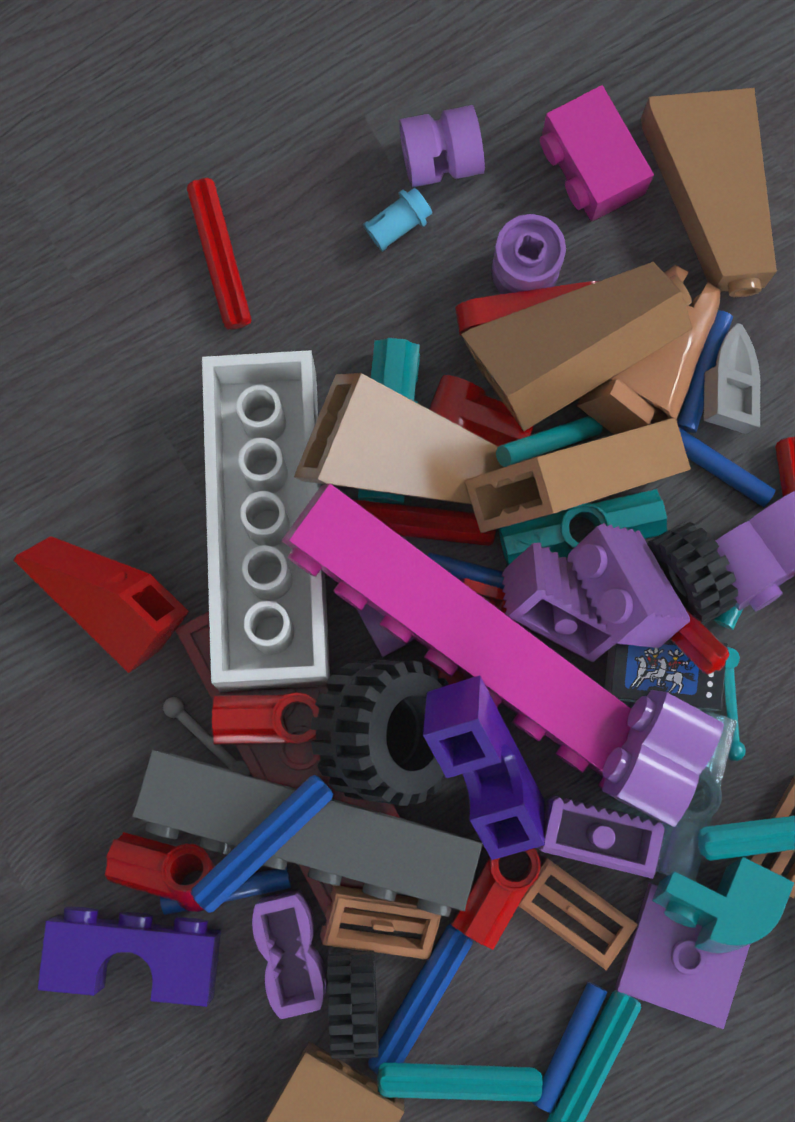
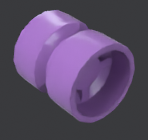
M473 105L444 110L439 120H434L429 114L399 119L402 151L409 183L412 188L441 182L444 173L448 172L454 179L484 173L483 144Z
M535 214L520 215L505 224L498 234L491 269L493 283L500 294L556 286L566 253L564 235L559 227L548 218Z

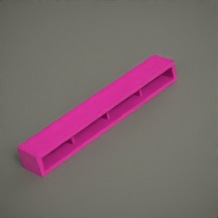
M332 484L320 486L281 540L292 549L287 557L294 564L314 577L317 576L320 570L339 583L333 590L339 597L360 611L368 604L384 616L379 623L384 630L405 644L413 637L429 649L424 658L440 671L452 677L457 670L468 679L480 675L496 707L502 703L517 714L512 721L515 726L537 741H540L544 735L549 737L560 746L555 754L579 772L583 773L588 766L603 777V767L608 756L617 747L622 748L627 741L631 728L627 724L631 711L630 707ZM602 778L598 784L601 789H603L605 778Z

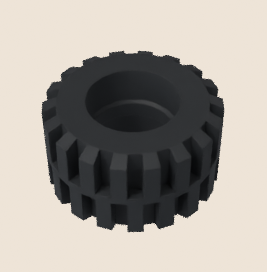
M365 659L358 660V663H348L341 667V675H332L325 683L328 692L326 694H319L315 703L319 708L318 717H312L311 730H316V740L311 742L313 754L320 755L321 757L317 764L321 775L330 777L329 785L335 791L344 792V796L353 799L406 806L409 803L418 804L426 801L427 794L434 795L442 787L441 778H446L423 736L426 697L428 691L447 686L449 683L445 678H438V671L431 666H424L422 662ZM387 724H388V735H387V740H386V730H387Z

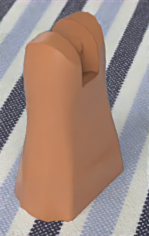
M674 265L664 273L669 278L676 275L683 282L689 271ZM709 282L706 283L701 293L695 297L691 306H686L693 329L606 381L619 379L656 409L650 422L652 424L675 417L677 419L687 395L698 359L715 321L720 304L721 290Z

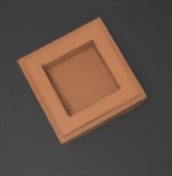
M619 379L601 384L581 396L577 405L614 435L649 425L656 410L650 403Z

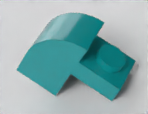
M741 857L726 867L716 892L673 871L659 882L652 901L665 907L664 914L674 922L690 928H695L697 924L702 926L694 946L695 948L712 953H727L762 939L774 929L784 912L794 882Z

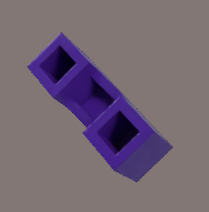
M479 675L428 691L423 736L446 778L463 774L470 798V822L491 860L544 846V798L481 676Z
M65 907L64 915H57L46 921L38 990L94 996L105 987L107 967L112 956L120 952H130L144 959L151 970L152 991L150 1001L207 1007L214 998L221 930L207 929V920L179 917L175 918L174 926L152 924L153 915L146 913L121 912L119 913V920L98 919L97 909Z

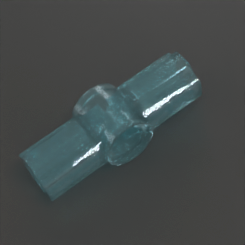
M708 711L702 712L724 723V727L713 756L699 775L698 782L702 785L704 791L703 800L698 807L691 810L687 809L675 827L662 823L665 829L656 872L669 875L675 871L693 881H696L702 858L698 848V831L703 827L710 826L712 816L718 811L722 802L720 785L737 724L736 720Z

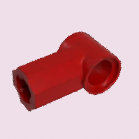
M443 375L441 377L429 410L498 447L530 436L534 427L532 426L523 431L503 402L486 396V392L474 383L450 375Z
M298 692L276 695H214L212 708L214 745L309 743L316 738V730H311L310 728L304 734L293 735L284 726V713L291 705L304 703L310 706L314 717H318L319 708L315 705V699L307 694Z
M125 832L118 839L113 840L106 856L107 867L105 877L109 882L175 900L180 907L187 911L199 912L204 910L191 895L192 888L215 867L203 848L196 844L173 846ZM203 871L199 880L187 886L181 885L183 879L189 873Z
M533 848L525 851L528 857V867L523 875L517 878L503 876L499 871L500 858L491 860L488 855L484 867L470 889L465 911L459 910L451 925L479 944L494 950L527 889L538 879L541 865L536 850Z

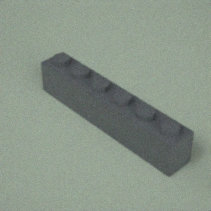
M152 750L132 817L147 821L145 831L177 839L179 831H184L201 836L200 847L229 854L234 846L240 844L296 788L162 750ZM331 799L263 865L286 870L287 863L290 861L310 867L307 876L314 880L340 886L342 877L363 882L362 892L384 900L395 901L396 894L399 892L419 898L417 908L449 917L451 908L465 911L483 843L473 838Z

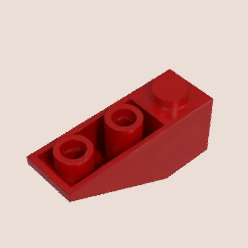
M52 536L17 554L13 560L128 673L158 653L189 612L151 574Z

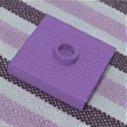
M649 883L636 921L638 926L632 933L615 989L618 992L724 1029L750 944L727 953H712L695 948L694 946L702 926L697 924L695 928H690L669 919L664 914L666 908L652 901L658 885Z

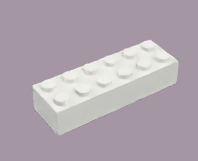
M312 351L202 357L211 683L220 692L326 686L325 683L330 678L325 573L320 570L317 576L314 577L298 567L287 557L292 549L281 541L321 486V484L304 482L294 477L318 419L317 381Z

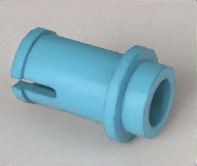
M415 187L409 192L402 189L398 192L400 197L398 200L371 220L363 223L366 232L382 252L417 224L421 227L427 224L426 218L432 214V210Z

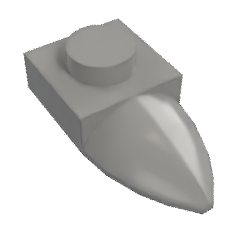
M737 323L727 333L722 342L716 366L705 372L704 421L747 434L760 428V371L750 337L743 325Z

